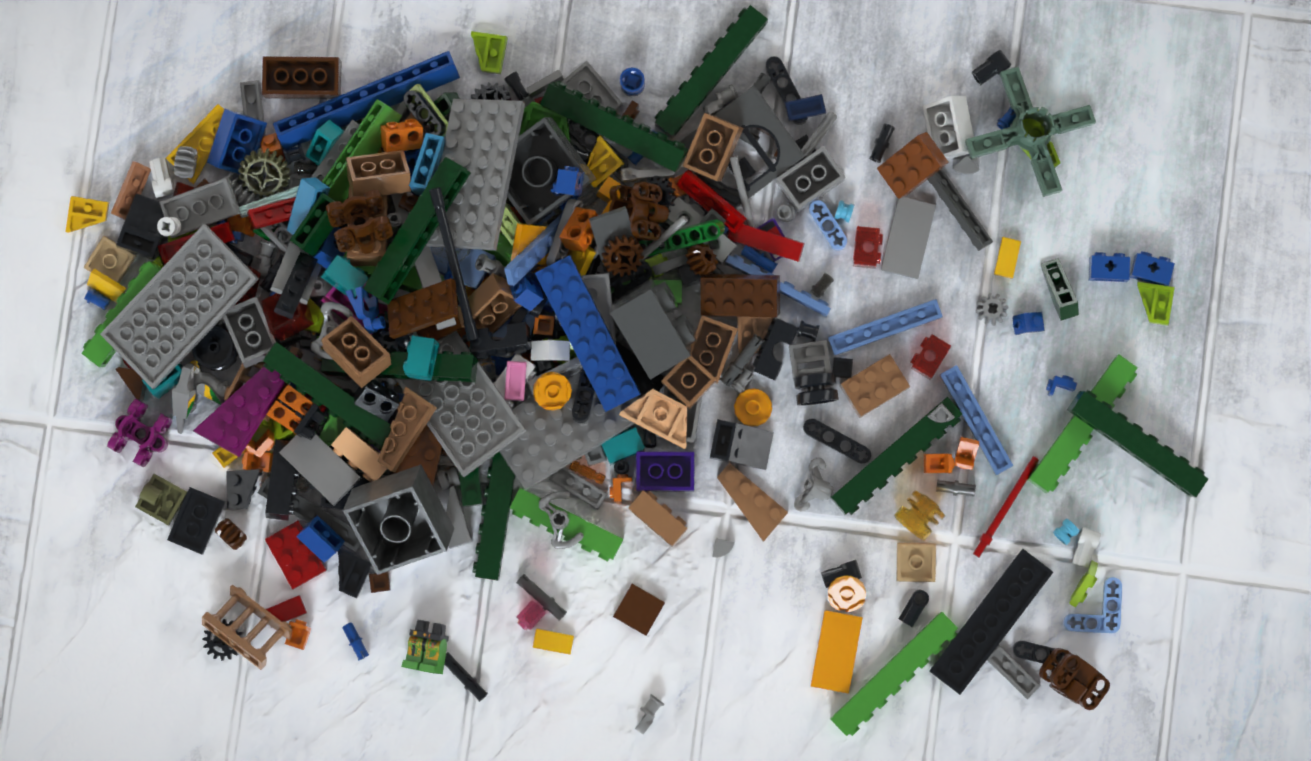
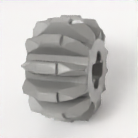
M180 146L178 148L174 162L175 176L180 178H192L194 176L198 157L196 149L188 146Z
M992 293L988 294V299L983 295L981 297L983 303L977 302L976 304L981 307L976 309V313H982L978 319L982 320L985 317V325L990 320L992 326L996 325V320L1002 323L1003 319L1001 316L1007 317L1008 315L1002 310H1007L1009 307L1008 305L1002 306L1006 300L1003 298L999 301V294H996L994 299ZM988 305H991V307L994 305L996 307L995 314H993V312H988V309L990 308Z

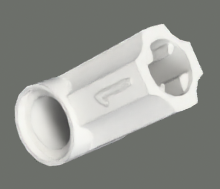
M166 158L149 161L155 197L159 198L175 194V187L169 174Z
M1084 527L1081 528L1077 540L1078 546L1072 561L1073 564L1084 568L1089 567L1094 549L1096 550L1099 544L1101 533Z

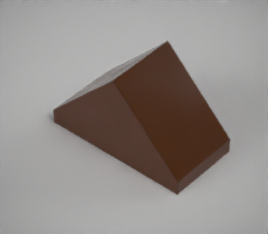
M116 368V371L134 397L143 401L146 385L143 383L140 375L133 369Z

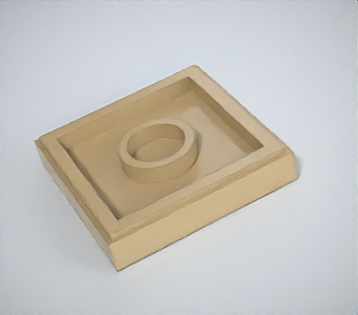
M103 236L83 268L90 272L95 268L117 283H120L137 256L116 247L117 243Z
M897 543L896 581L935 582L936 544Z

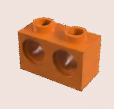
M407 119L405 122H388L386 125L380 126L381 145L385 152L421 149L423 144V126L418 120ZM411 131H415L412 136H408ZM392 134H396L393 139H389Z
M580 207L574 209L559 236L566 249L580 252L587 250L594 237L589 218L598 216L595 210Z

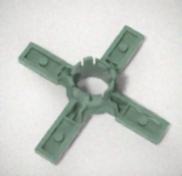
M1019 67L1001 71L999 75L1010 106L1015 111L1016 118L1013 120L1011 127L966 139L965 143L970 157L973 159L1018 145L1030 153L1031 165L1042 196L1060 193L1062 187L1047 144L1054 134H1062L1094 125L1096 120L1091 106L1087 105L1055 115L1050 113L1046 115L1048 109L1045 107H1041L1037 111L1039 107L1032 106ZM1029 118L1037 120L1044 128L1045 135L1037 137L1035 141H1033L1035 137L1029 134L1025 137L1026 131L1023 128L1022 120Z

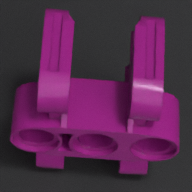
M134 399L127 410L129 416L121 415L116 419L115 426L118 432L111 436L107 447L120 453L128 440L132 439L140 444V449L132 462L145 467L153 455L151 450L161 453L168 448V441L161 434H165L168 431L173 420L160 413L153 427L145 425L140 421L148 405L138 399ZM140 429H145V437L139 439L137 435L138 431ZM160 438L162 446L156 449L154 443Z

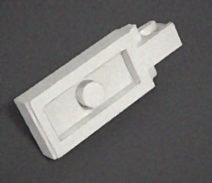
M660 166L659 169L642 167L640 170H633L631 167L621 170L622 182H648L647 178H654V176L664 177L667 180L670 177H675L673 171L663 166Z

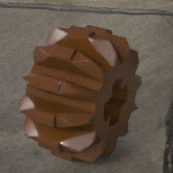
M696 244L687 250L688 253L685 256L688 261L686 263L690 265V270H694L695 275L705 276L716 269L718 261L715 258L717 255L713 253L714 249H710L709 244Z
M229 518L220 521L215 528V533L233 550H237L247 540L246 534Z

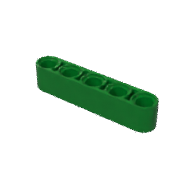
M716 219L680 228L664 242V247L659 246L647 257L715 240L724 233L725 225L721 220ZM712 225L718 229L717 234L711 231ZM693 230L699 232L700 238H696L693 235ZM676 235L681 236L682 243H679L676 240ZM639 240L638 242L640 245L644 244L647 247L653 241Z

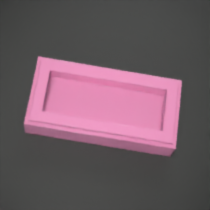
M507 361L505 400L524 401L527 362Z

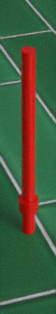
M1034 456L1031 458L988 530L980 537V543L973 552V555L979 558L986 546H989L992 542V536L1039 462L1038 458Z

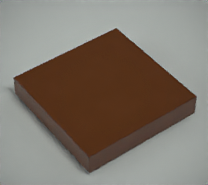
M631 584L613 617L647 636L665 602L638 586Z

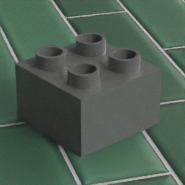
M544 117L518 138L507 197L525 222L530 225L539 223L575 196L568 194L556 196L551 192L553 183L557 181L558 169H564V166L578 167L579 172H584L582 190L596 180L594 174L552 117Z
M652 277L614 299L610 309V314L650 379L690 357L691 343L696 341L694 334H696L686 315L683 314L676 318L672 310L676 308L674 303L676 299L667 283L663 281L656 285Z
M421 464L352 488L343 509L348 522L377 575L446 552L455 529Z

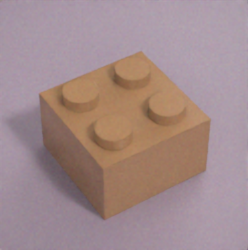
M690 356L678 363L664 377L661 383L687 408L691 409L716 382V378Z

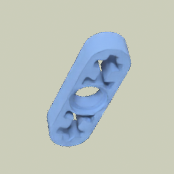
M819 200L812 202L809 207V213L831 248L837 251L844 249L847 244V238L825 203ZM814 205H817L818 207L822 206V215L824 216L826 213L828 215L822 218L820 222L818 221V219L821 218L819 213L813 212V210L815 209ZM826 220L831 221L834 225L830 231L825 230L822 226ZM836 229L838 230V232L835 234L837 238L843 239L842 246H839L838 244L834 245V236L832 235L830 238L828 236L834 233Z

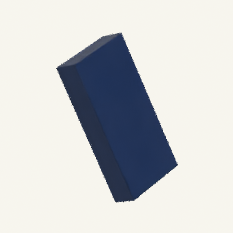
M822 94L785 102L789 122L826 114Z

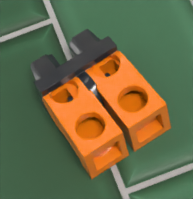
M288 384L278 399L294 411L292 412L276 400L266 415L299 437L303 436L312 440L316 431L309 426L313 420L322 425L327 417L317 405Z

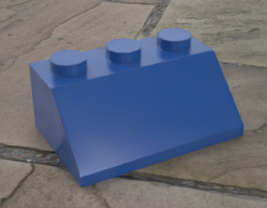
M224 109L207 163L223 170L241 174L238 172L239 168L242 167L240 165L241 161L245 160L246 155L251 156V151L258 152L267 123L242 113Z

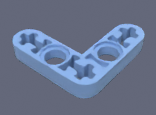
M1115 577L1105 580L1103 585L1102 615L1069 614L1063 620L1065 629L1075 632L1116 633L1121 625V581ZM1112 580L1114 584L1118 585V588L1114 589V594H1118V598L1107 597V594H1111V588H1108V584H1111ZM1109 600L1116 601V610H1108L1107 602ZM1106 613H1117V617L1113 616V623H1116V627H1113L1112 630L1106 626V623L1110 622V616L1106 617ZM1071 617H1074L1075 621H1081V617H1084L1082 623L1084 629H1080L1081 625H1074V628H1071L1067 621L1071 620ZM1089 618H1094L1097 621L1096 628L1089 629L1086 623Z

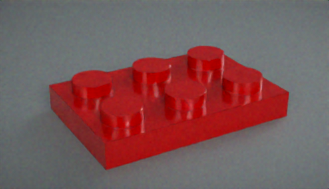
M299 520L265 539L292 590L327 571L322 561L296 537L303 529Z

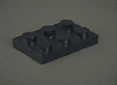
M189 487L167 540L204 555L226 502Z

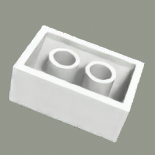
M949 96L924 105L923 111L928 134L946 159L968 155L969 151L965 141L968 138L974 137L966 96Z

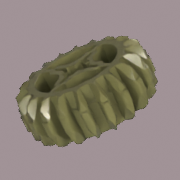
M261 148L258 149V153L254 150L251 151V156H245V160H242L240 163L242 167L238 170L241 173L239 180H244L242 187L248 186V192L253 191L255 196L256 193L260 194V199H263L264 195L269 197L271 194L283 192V187H287V181L290 180V175H288L290 168L286 167L288 162H281L283 156L276 157V151L270 154L269 148L266 149L265 153H263ZM263 161L262 166L251 168L254 163ZM270 163L274 165L277 170L272 169L270 167ZM264 167H265V172H266V175H267V176L265 177V180H263V179H264V176L262 175V174H263L262 172H263V170H264ZM252 178L257 179L259 184H257ZM279 180L274 185L266 186V183L269 181Z

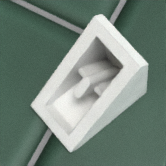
M531 341V361H570V341Z

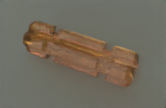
M573 461L569 466L570 470L577 471L578 474L590 480L594 479L598 484H603L606 478L604 474L597 473L596 470L584 464L580 465L578 461Z

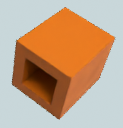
M539 315L538 318L535 317L534 336L553 338L555 316Z

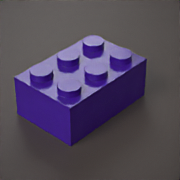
M636 452V491L694 492V452Z

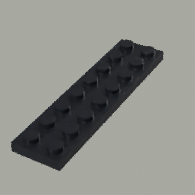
M1021 549L929 672L961 695L1054 572L1026 550Z

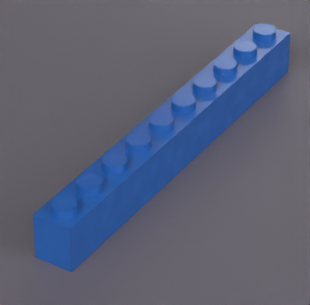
M447 51L273 123V126L283 149H290L300 143L302 144L313 139L317 129L328 120H331L339 127L350 124L352 120L357 121L365 118L377 99L391 107L403 102L406 92L416 84H420L425 92L457 80L460 76L450 52Z

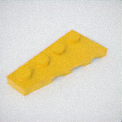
M219 104L166 157L174 166L176 152L180 146H188L197 150L198 157L194 176L187 178L193 185L207 163L224 112V108Z

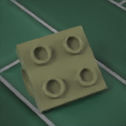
M153 474L150 481L143 487L135 508L170 526L185 499L187 491Z

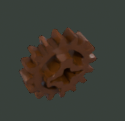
M625 235L622 236V239L615 236L614 242L609 240L610 245L603 247L606 252L601 253L603 257L602 262L607 271H611L614 276L619 273L623 277L625 272L630 275L631 270L637 271L636 265H642L639 259H644L642 254L644 250L638 240L634 241L632 236L628 239Z

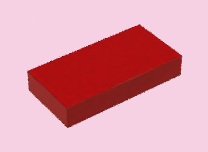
M300 595L266 609L281 622L290 621L307 613Z

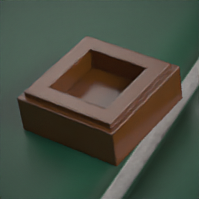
M388 571L379 575L377 573L369 574L371 593L391 591Z

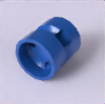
M631 67L622 72L620 85L624 94L635 97L643 92L645 79L641 70Z

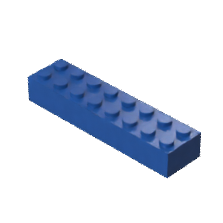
M571 255L536 272L535 275L605 412L640 395L641 392Z

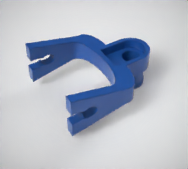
M363 286L355 288L357 299H355L352 289L345 291L356 316L363 320L365 330L369 334L386 328L384 317L376 318L379 315L377 297L372 295L370 298L369 292L365 291ZM363 298L369 308V311H366L364 308Z

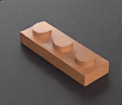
M132 161L111 214L124 220L126 219L135 194L141 195L151 172L150 168Z

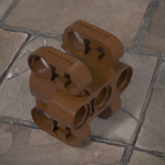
M637 182L633 187L625 185L612 186L609 192L610 199L612 200L609 211L625 206L630 220L631 232L635 240H658L661 236V229L658 224L665 222L669 216L668 208L658 204L662 199L661 188L658 185L647 182ZM639 186L641 187L642 194L639 192ZM617 190L620 191V198L617 196Z
M370 190L363 196H352L343 203L335 201L326 206L327 215L332 227H339L346 223L349 224V226L339 229L334 233L340 252L350 251L357 244L362 253L369 254L375 250V238L383 241L393 236L389 217L382 216L369 219L370 216L379 215L385 210L379 190ZM365 240H370L367 244L362 243Z
M1062 648L1054 649L1039 670L1040 677L1047 682H1051L1049 687L1073 703L1080 704L1081 707L1087 710H1094L1110 689V682L1104 675L1077 654L1074 655ZM1063 652L1065 656L1060 662H1057V654ZM1047 670L1051 671L1050 676L1046 673ZM1099 680L1104 681V687L1101 690L1096 689ZM1087 698H1090L1091 704L1087 703Z

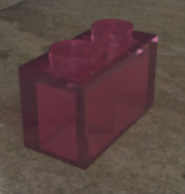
M531 600L516 616L519 619L517 623L526 631L527 629L533 630L548 613L534 600Z

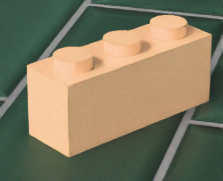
M348 427L331 444L334 447L333 451L342 458L344 455L349 459L348 464L355 470L361 469L364 472L363 476L370 482L380 479L388 470L378 462L380 453Z

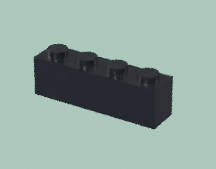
M275 439L265 518L289 521V515H293L294 503H291L292 496L296 497L297 485H294V478H298L299 472L279 453L290 442L287 440Z

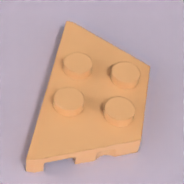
M652 389L619 413V416L686 449L687 406Z

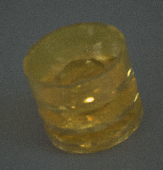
M914 490L911 495L917 501L915 502L911 498L907 499L911 506L910 510L901 506L893 516L911 533L925 541L933 532L927 524L930 522L938 526L939 522L934 516L943 520L945 514L928 496Z

